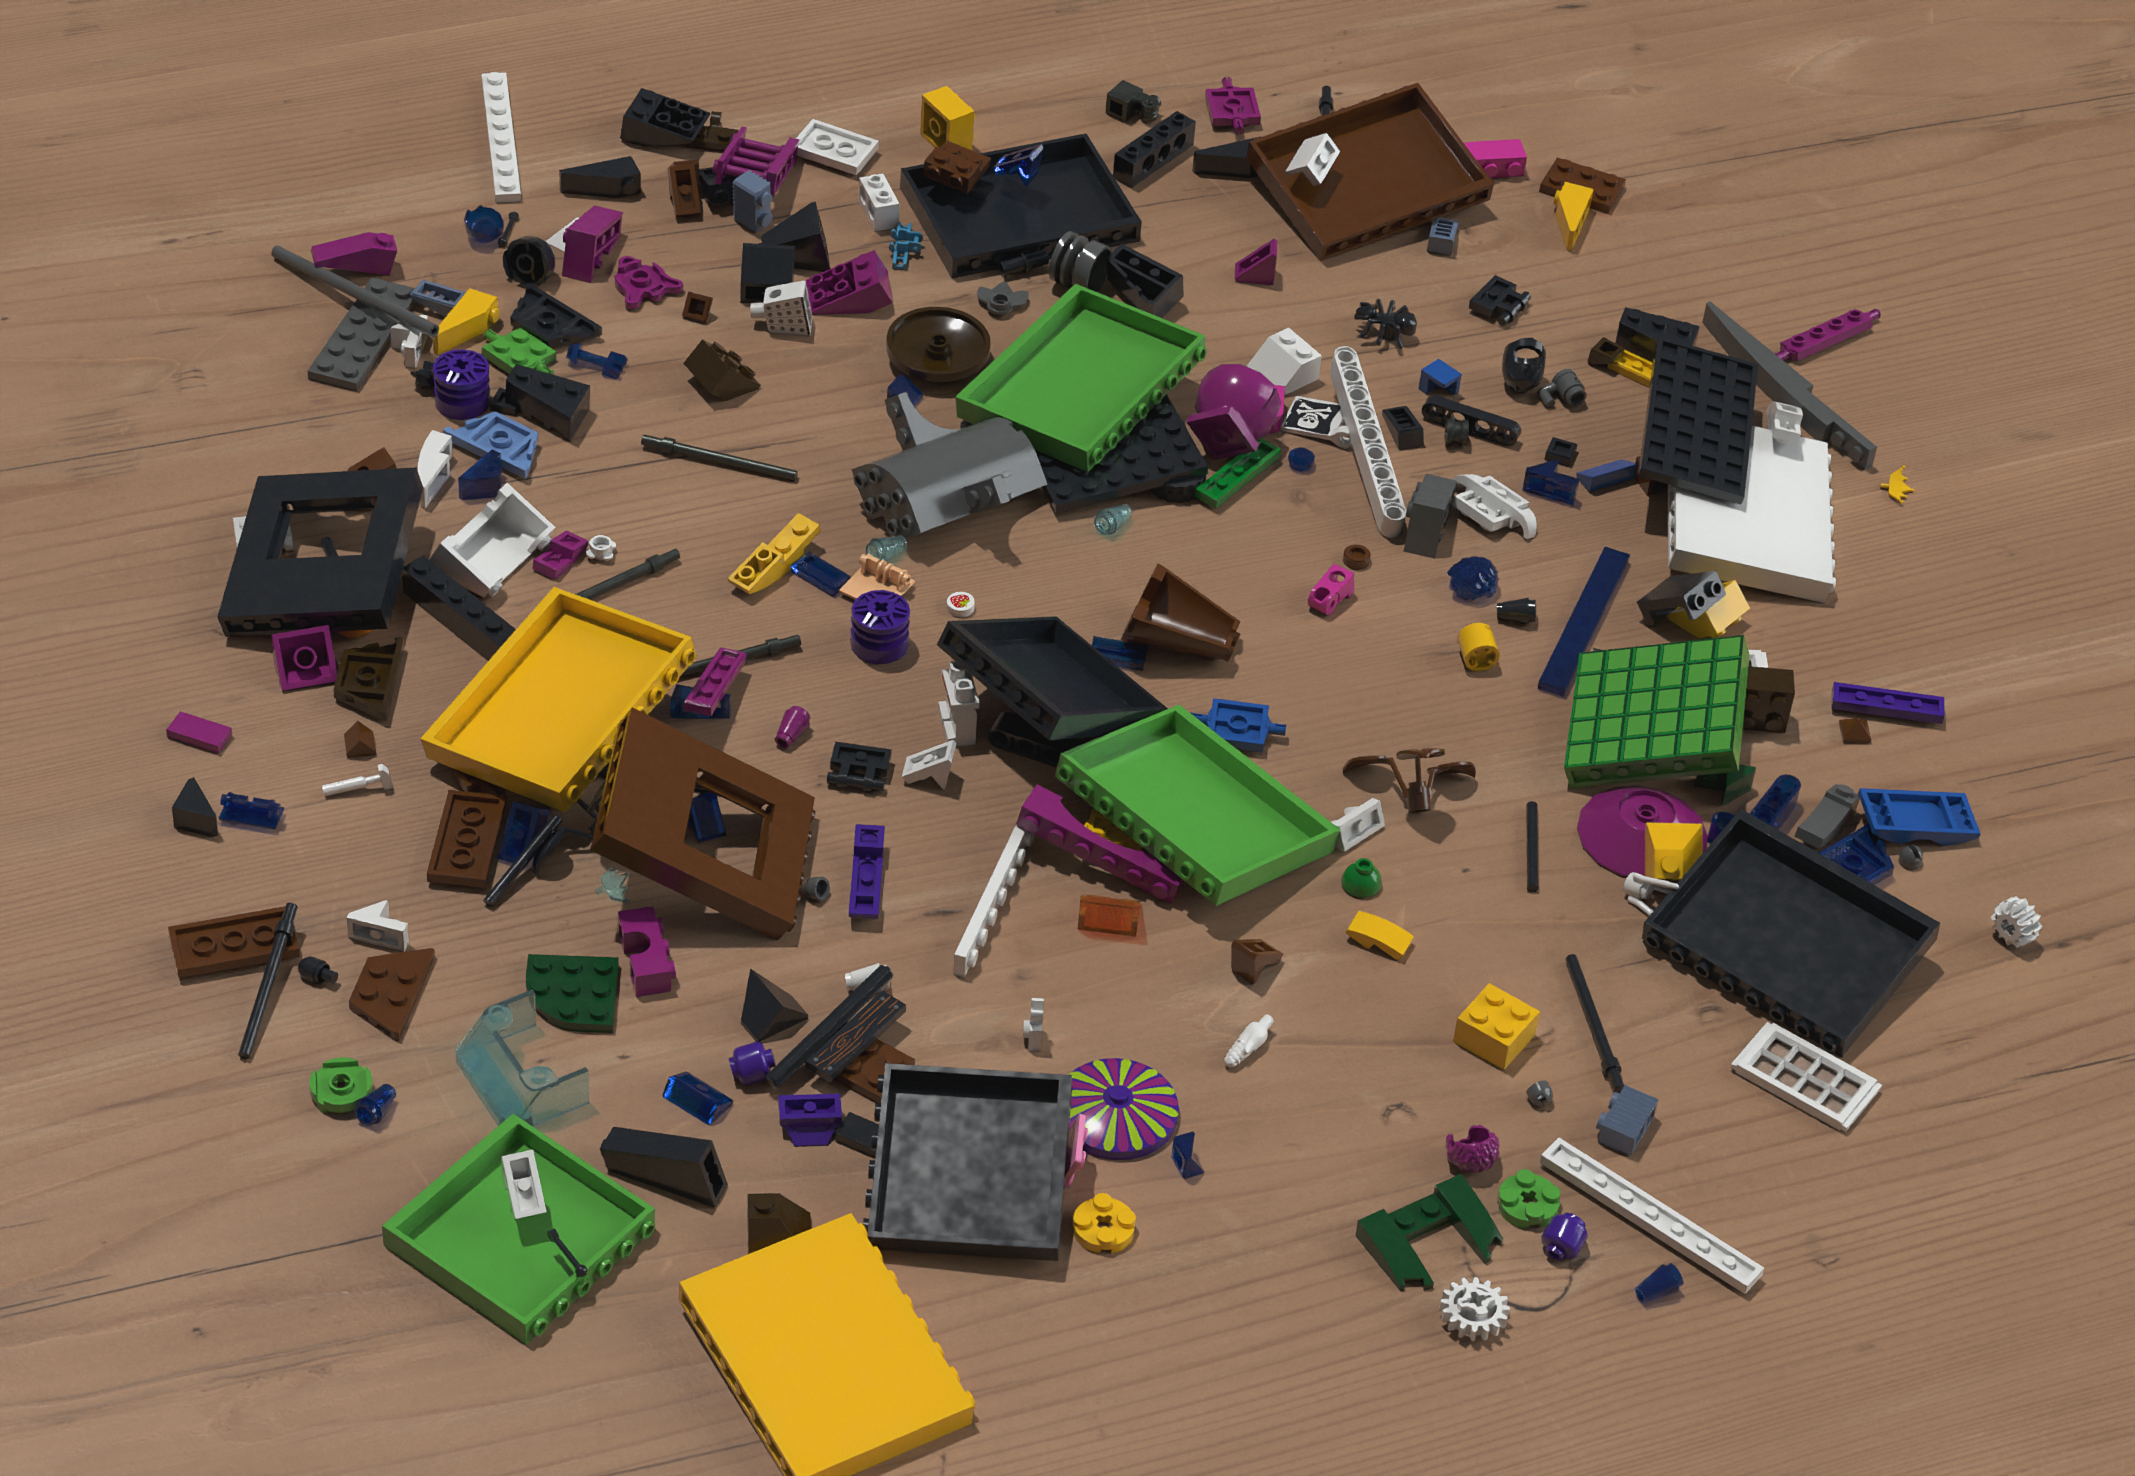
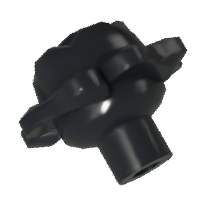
M424 361L423 368L410 372V375L416 378L415 384L421 388L432 389L434 387L433 362Z

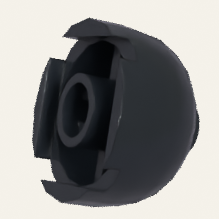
M525 236L512 241L503 254V267L509 279L513 278L515 282L521 283L517 284L521 288H525L528 283L536 287L544 284L552 276L556 265L555 254L551 246L536 236Z

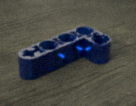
M1784 774L1779 776L1749 814L1779 830L1797 805L1801 782L1792 775ZM1717 812L1712 816L1707 839L1709 845L1735 815L1728 812Z

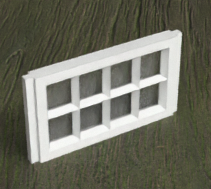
M1769 1022L1761 1028L1732 1062L1730 1067L1736 1070L1735 1073L1837 1130L1845 1132L1882 1087L1875 1078L1777 1024Z

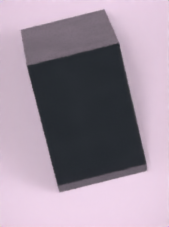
M195 778L188 779L172 806L174 828L209 837L218 836L215 812Z

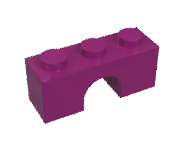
M653 906L619 911L618 934L623 953L641 952L629 955L630 978L635 996L640 997L671 992V979L676 978L674 961H668L667 958L670 956L668 940L661 937V935H664L661 917L656 918Z

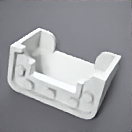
M508 483L497 492L496 498L491 502L489 501L483 510L455 536L452 535L445 538L429 559L462 587L482 597H486L488 594L493 597L503 587L501 582L537 549L543 551L550 544L552 538L549 536L556 528Z

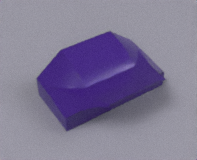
M840 1093L778 1095L780 1126L788 1132L794 1146H827L833 1132L842 1123Z

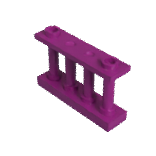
M742 126L737 134H733L731 143L719 160L716 159L714 162L712 173L716 175L715 184L720 185L726 175L739 177L748 170H752V173L763 177V179H766V182H770V194L774 197L796 163L800 139L790 137L785 145H781V147L745 139L747 127Z

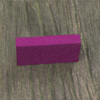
M181 711L166 729L167 737L216 753L221 751L232 736L231 727Z

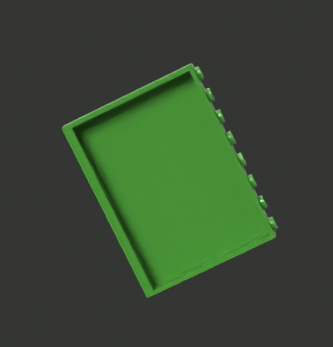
M1075 284L956 396L957 417L972 424L995 417L1005 418L1013 423L1012 427L1017 432L1022 430L1034 450L1088 472L1093 466L1100 463L1102 458L1111 449H1114L1117 443L1126 434H1129L1132 428L1140 420H1143L1147 413L1155 405H1158L1168 392L1172 391L1185 376H1188L1199 362L1204 360L1207 353L1205 335Z
M1181 705L1174 706L1061 753L1055 772L1057 779L1215 906L1332 853L1340 829Z

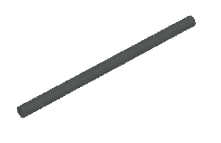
M277 245L272 249V257L431 337H435L438 334V325L322 267L314 266V263Z

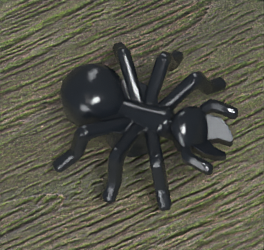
M1377 299L1375 304L1372 305L1367 302H1360L1361 307L1356 310L1354 316L1355 320H1368L1365 329L1359 335L1360 338L1368 334L1372 324H1381L1376 341L1378 346L1381 345L1382 339L1388 341L1395 340L1398 348L1402 349L1400 333L1407 336H1412L1416 333L1417 321L1415 315L1409 313L1406 305L1402 306L1398 311L1392 312L1396 309L1394 300L1390 301L1387 313H1384L1380 299Z

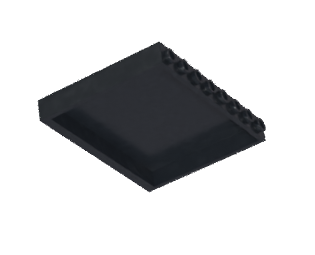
M1087 133L980 153L991 158L990 166L968 194L924 177V164L901 168L900 189L952 279L999 270L998 262L1019 257L1021 253L1027 255L1046 250L1049 259H1051L1059 240L1069 231L1075 232L1079 236H1085L1089 242L1095 240L1109 247L1119 246L1121 243L1125 245L1140 242L1142 221Z
M1740 809L1677 883L1679 888L1672 889L1645 920L1642 939L1649 946L1658 948L1670 955L1676 962L1683 963L1692 968L1701 977L1708 978L1719 984L1725 991L1732 992L1741 997L1750 1006L1763 1010L1774 1020L1783 1022L1795 1029L1799 1035L1817 1042L1826 1051L1843 1057L1935 943L1938 937L1940 922Z

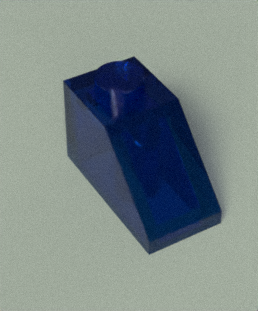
M512 802L498 859L514 863L547 823L550 810L522 802Z

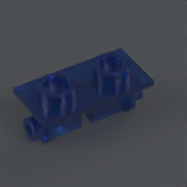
M228 792V794H222L220 804L224 807L219 820L276 830L284 807H281V804L276 803L274 799L267 800L254 797L252 802H250L248 796Z

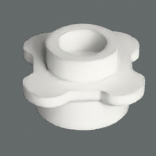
M595 536L589 541L590 549L586 551V556L590 559L611 560L613 558L612 551L616 548V543L607 536Z

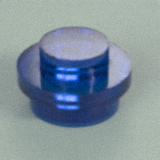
M1295 448L1289 452L1288 461L1290 466L1296 471H1307L1314 464L1315 456L1306 448Z

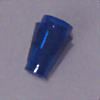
M382 1084L377 1089L358 1099L354 1109V1114L358 1121L367 1126L378 1124L396 1098L395 1089L389 1084Z
M1672 1263L1668 1265L1661 1264L1634 1290L1638 1299L1645 1304L1678 1292L1679 1287L1684 1282L1681 1273Z

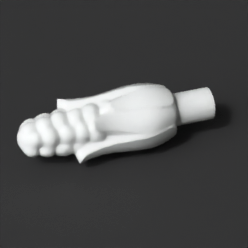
M1266 1014L1259 1022L1250 1023L1238 1036L1239 1038L1224 1058L1227 1067H1235L1265 1043L1268 1037L1267 1030L1274 1023V1019L1270 1015Z

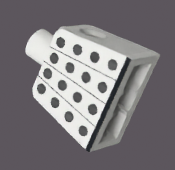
M806 281L768 287L765 289L763 303H751V318H766L768 331L771 333L811 335L813 317Z

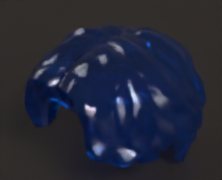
M1464 557L1447 572L1451 577V588L1456 593L1457 598L1475 600L1477 597L1480 598L1485 595L1487 598H1491L1497 591L1498 570H1496V566L1493 565L1492 561L1485 557Z

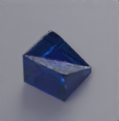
M1194 1132L1175 1136L1173 1139L1171 1158L1184 1179L1204 1173V1169L1193 1152Z

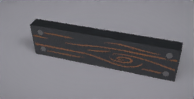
M882 990L806 1060V1068L830 1083L906 1012V1004Z

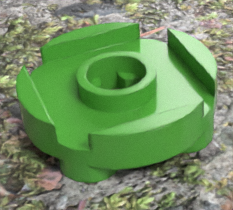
M340 1057L327 1060L323 1063V1068L317 1072L314 1070L310 1076L311 1097L317 1104V1108L323 1113H344L353 1110H363L367 1106V1100L371 1097L373 1091L370 1070L367 1067L365 1070L362 1066L358 1065L357 1060L352 1058ZM339 1082H344L346 1087L337 1088Z
M1519 1170L1516 1175L1508 1177L1499 1188L1497 1203L1500 1206L1499 1211L1506 1221L1519 1228L1529 1229L1530 1225H1539V1228L1545 1227L1550 1223L1553 1216L1558 1214L1560 1189L1546 1178L1536 1175L1530 1170ZM1524 1198L1533 1199L1535 1203L1530 1201L1528 1202V1204H1526L1523 1202Z

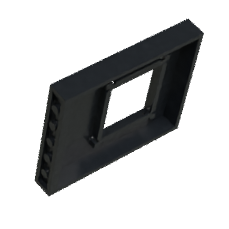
M417 468L258 476L217 616L225 637L272 635L329 625L330 632L388 629L423 490ZM288 504L292 505L293 510H289ZM373 510L361 555L280 559L292 514Z

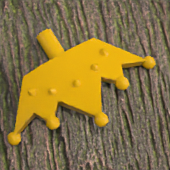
M1904 465L1890 474L1889 484L1881 483L1880 488L1889 489V496L1899 501L1900 504H1903V500L1900 498H1907V495L1903 493H1913L1915 491L1904 483V481L1908 480L1907 477L1901 475L1903 469H1905Z

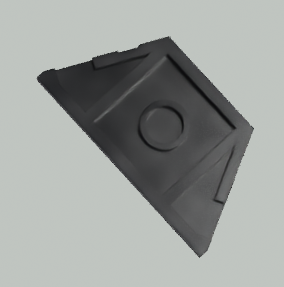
M531 283L526 285V293L524 297H520L517 308L510 317L511 326L516 329L522 328L550 348L602 335V326Z

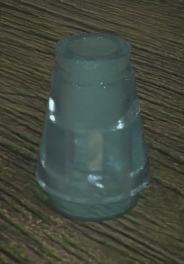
M1127 504L1102 509L1094 518L1095 528L1101 534L1112 535L1132 517V510Z
M902 535L874 538L866 545V555L872 554L873 557L880 559V561L885 560L887 562L902 551H905L907 549V542Z

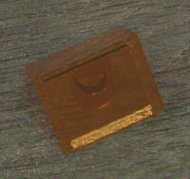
M1082 894L1080 898L1078 930L1136 937L1141 901Z

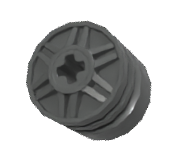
M1066 232L1059 240L1052 254L1049 264V278L1066 287L1078 284L1098 292L1107 278L1106 258L1112 253V248L1095 240L1089 242L1088 238L1082 235L1079 236L1075 232Z

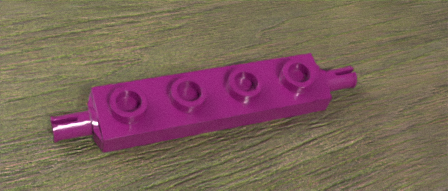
M1877 308L1867 313H1862V311L1857 309L1850 310L1841 316L1832 318L1823 324L1780 342V352L1774 354L1783 361L1787 359L1799 361L1872 328L1873 320L1879 319L1881 313Z

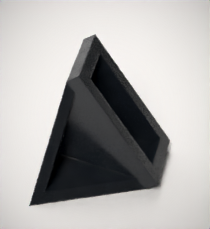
M750 969L741 1025L756 1042H761L808 1019V1014L792 995Z

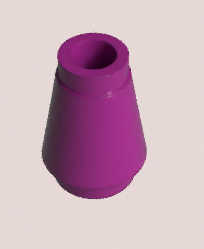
M792 706L785 711L777 736L775 737L777 745L782 748H789L810 726L809 721L811 717L805 709L799 706Z

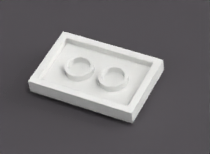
M812 119L796 138L800 139L797 156L857 175L879 149L878 140Z

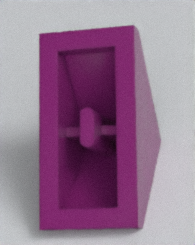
M1272 239L1235 263V280L1241 283L1274 285L1277 240Z

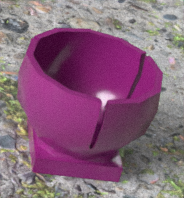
M1221 364L1211 369L1201 380L1195 402L1197 414L1190 415L1186 423L1213 460L1255 452L1259 445L1257 441L1265 437L1274 427L1282 402L1277 388H1274L1275 385L1261 372L1241 364Z

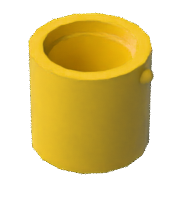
M1473 623L1467 625L1459 632L1457 640L1466 667L1473 671H1485L1496 665L1499 661L1500 653L1489 625Z

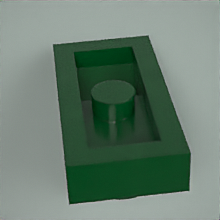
M1739 765V771L1696 775L1694 787L1722 790V805H1726L1751 791L1756 767Z

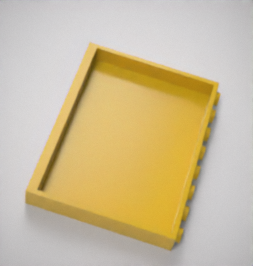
M553 587L420 738L426 757L550 807L567 812L572 804L578 801L588 785L596 779L604 766L610 762L618 724L627 712L633 707L648 715L661 702L668 690L677 683L684 671L693 664L697 655L692 637Z
M852 1213L679 1282V1302L783 1476H851L972 1424L973 1410L976 1407L972 1394L969 1391H965L961 1386L956 1369L953 1366L949 1367L944 1359V1353L940 1344L933 1342L926 1322L923 1318L917 1317L910 1297L906 1293L903 1294L901 1292L894 1272L887 1270L878 1247L872 1246L868 1240V1234L864 1225L858 1223Z

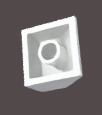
M1287 328L1269 336L1246 367L1261 372L1274 385L1285 386L1284 395L1319 379L1322 355L1290 328Z

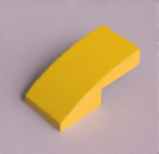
M1362 911L1356 913L1345 931L1347 935L1368 950L1375 944L1397 961L1404 955L1414 938L1412 934L1396 924Z

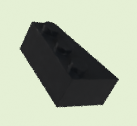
M1121 243L1106 258L1107 280L1133 307L1163 318L1184 297L1182 274Z

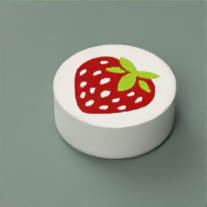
M955 592L948 597L947 610L951 615L967 617L974 612L975 601L971 594Z

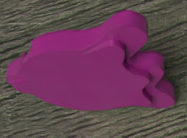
M624 256L618 261V273L614 276L615 288L625 297V306L628 309H637L642 299H651L657 302L665 294H677L683 291V282L666 275L664 270L654 262H652V266L641 265V260L631 256Z

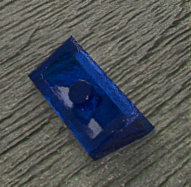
M687 1071L670 1076L663 1091L665 1099L707 1125L714 1123L734 1102L725 1094Z

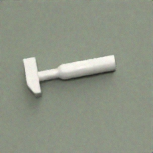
M379 764L378 775L370 777L360 776L322 785L324 796L364 788L367 784L382 781L384 790L393 789L389 770L383 764Z

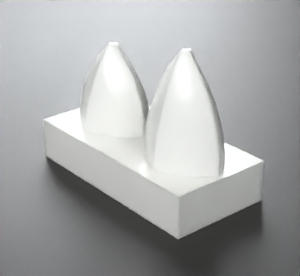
M1371 798L1361 806L1345 808V816L1339 820L1331 821L1332 824L1340 829L1336 848L1344 852L1385 826L1381 802L1374 798Z

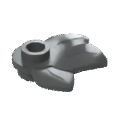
M1006 282L998 284L992 290L979 287L977 291L978 299L987 305V309L997 316L1006 315L1012 311V308L1023 306L1028 301L1029 296L1028 291L1013 293Z

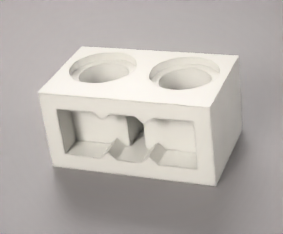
M874 174L859 178V203L874 232L897 228L899 222V202L884 174Z

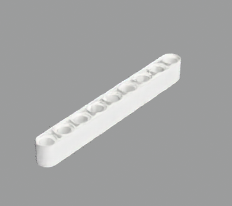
M1338 347L1334 352L1330 375L1346 426L1349 430L1350 440L1378 530L1385 537L1395 538L1401 534L1406 518L1404 501L1358 355L1350 347Z

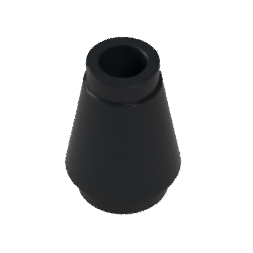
M1529 597L1497 603V619L1524 624L1536 622V600H1529Z

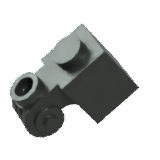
M1122 80L1107 93L1105 113L1125 123L1136 113H1140L1141 120L1152 122L1158 118L1161 100L1158 96L1147 95L1143 93L1142 88Z

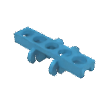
M898 222L897 233L895 229L891 230L890 235L896 240L895 248L893 242L889 244V250L894 253L892 269L906 270L908 252L918 253L922 249V245L919 242L923 240V235L920 232L911 231L912 223H908V226H903L901 222ZM897 254H904V257H898ZM896 262H903V265H897Z

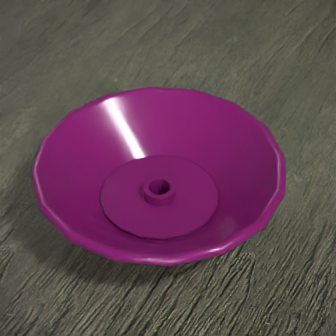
M1633 785L1613 787L1594 795L1580 811L1577 831L1583 848L1599 865L1624 877H1628L1632 872L1645 876V823L1703 824L1701 817L1682 799L1661 789ZM1703 824V853H1704V851H1705V849H1706V844H1707L1708 836H1707V833H1706V830H1705V827H1704V824Z

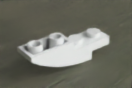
M1775 401L1771 402L1767 408L1766 415L1767 427L1769 430H1772V437L1783 444H1791V442L1798 444L1801 436L1800 424L1803 417L1801 408Z

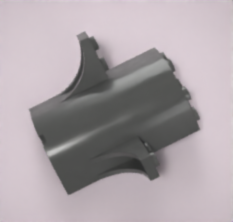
M907 392L884 400L887 414L892 420L896 431V439L900 443L902 451L851 469L854 475V483L859 489L863 500V508L868 514L869 519L872 520L884 516L886 529L893 541L922 533L971 513L1006 503L1011 498L1047 485L1032 444L1022 430L1017 432L1012 427L1013 423L1011 421L995 417L962 429L941 428L926 420L915 409Z

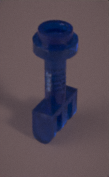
M580 343L570 344L566 359H569L573 364H577L578 360L603 367L602 375L613 379L620 377L628 361L625 355L613 351L610 352L608 358L584 351Z

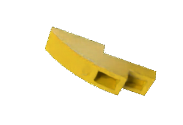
M798 513L768 545L762 542L728 578V582L748 594L758 592L773 584L805 557L804 549L821 532L820 525Z

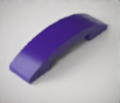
M856 824L849 917L878 919L885 826Z

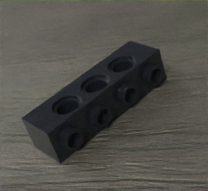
M1178 111L1174 112L1114 154L1113 177L1131 188L1194 145L1196 121Z

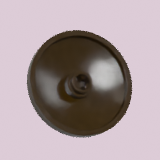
M923 307L914 309L898 317L891 324L887 332L886 350L892 363L904 373L921 380L950 382L967 378L982 369L990 355L991 339L985 326L972 315L953 308Z

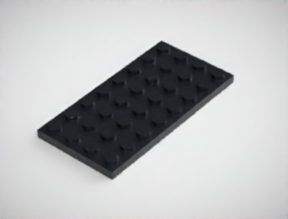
M1658 336L1654 350L1638 476L1741 505L1745 497L1758 364Z

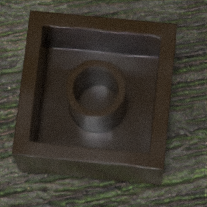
M1748 667L1743 719L1744 730L1786 732L1795 696L1793 670Z

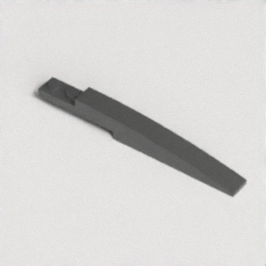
M1712 302L1706 303L1702 323L1729 356L1758 364L1756 385L1772 401L1801 408L1803 417L1800 427L1815 440L1822 442L1830 441L1864 470L1873 466L1877 450L1876 445L1812 394L1813 384Z

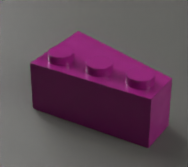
M594 205L565 229L563 234L565 252L562 276L588 283L592 282L594 279V268L600 269L603 264L600 261L602 255H609L620 237L623 212Z

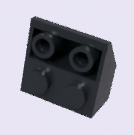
M743 243L740 303H763L765 289L794 282L795 246Z

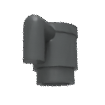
M1564 369L1558 372L1552 379V383L1539 388L1537 392L1547 408L1555 405V400L1550 395L1558 392L1561 398L1573 407L1583 403L1587 396L1583 384L1571 369Z

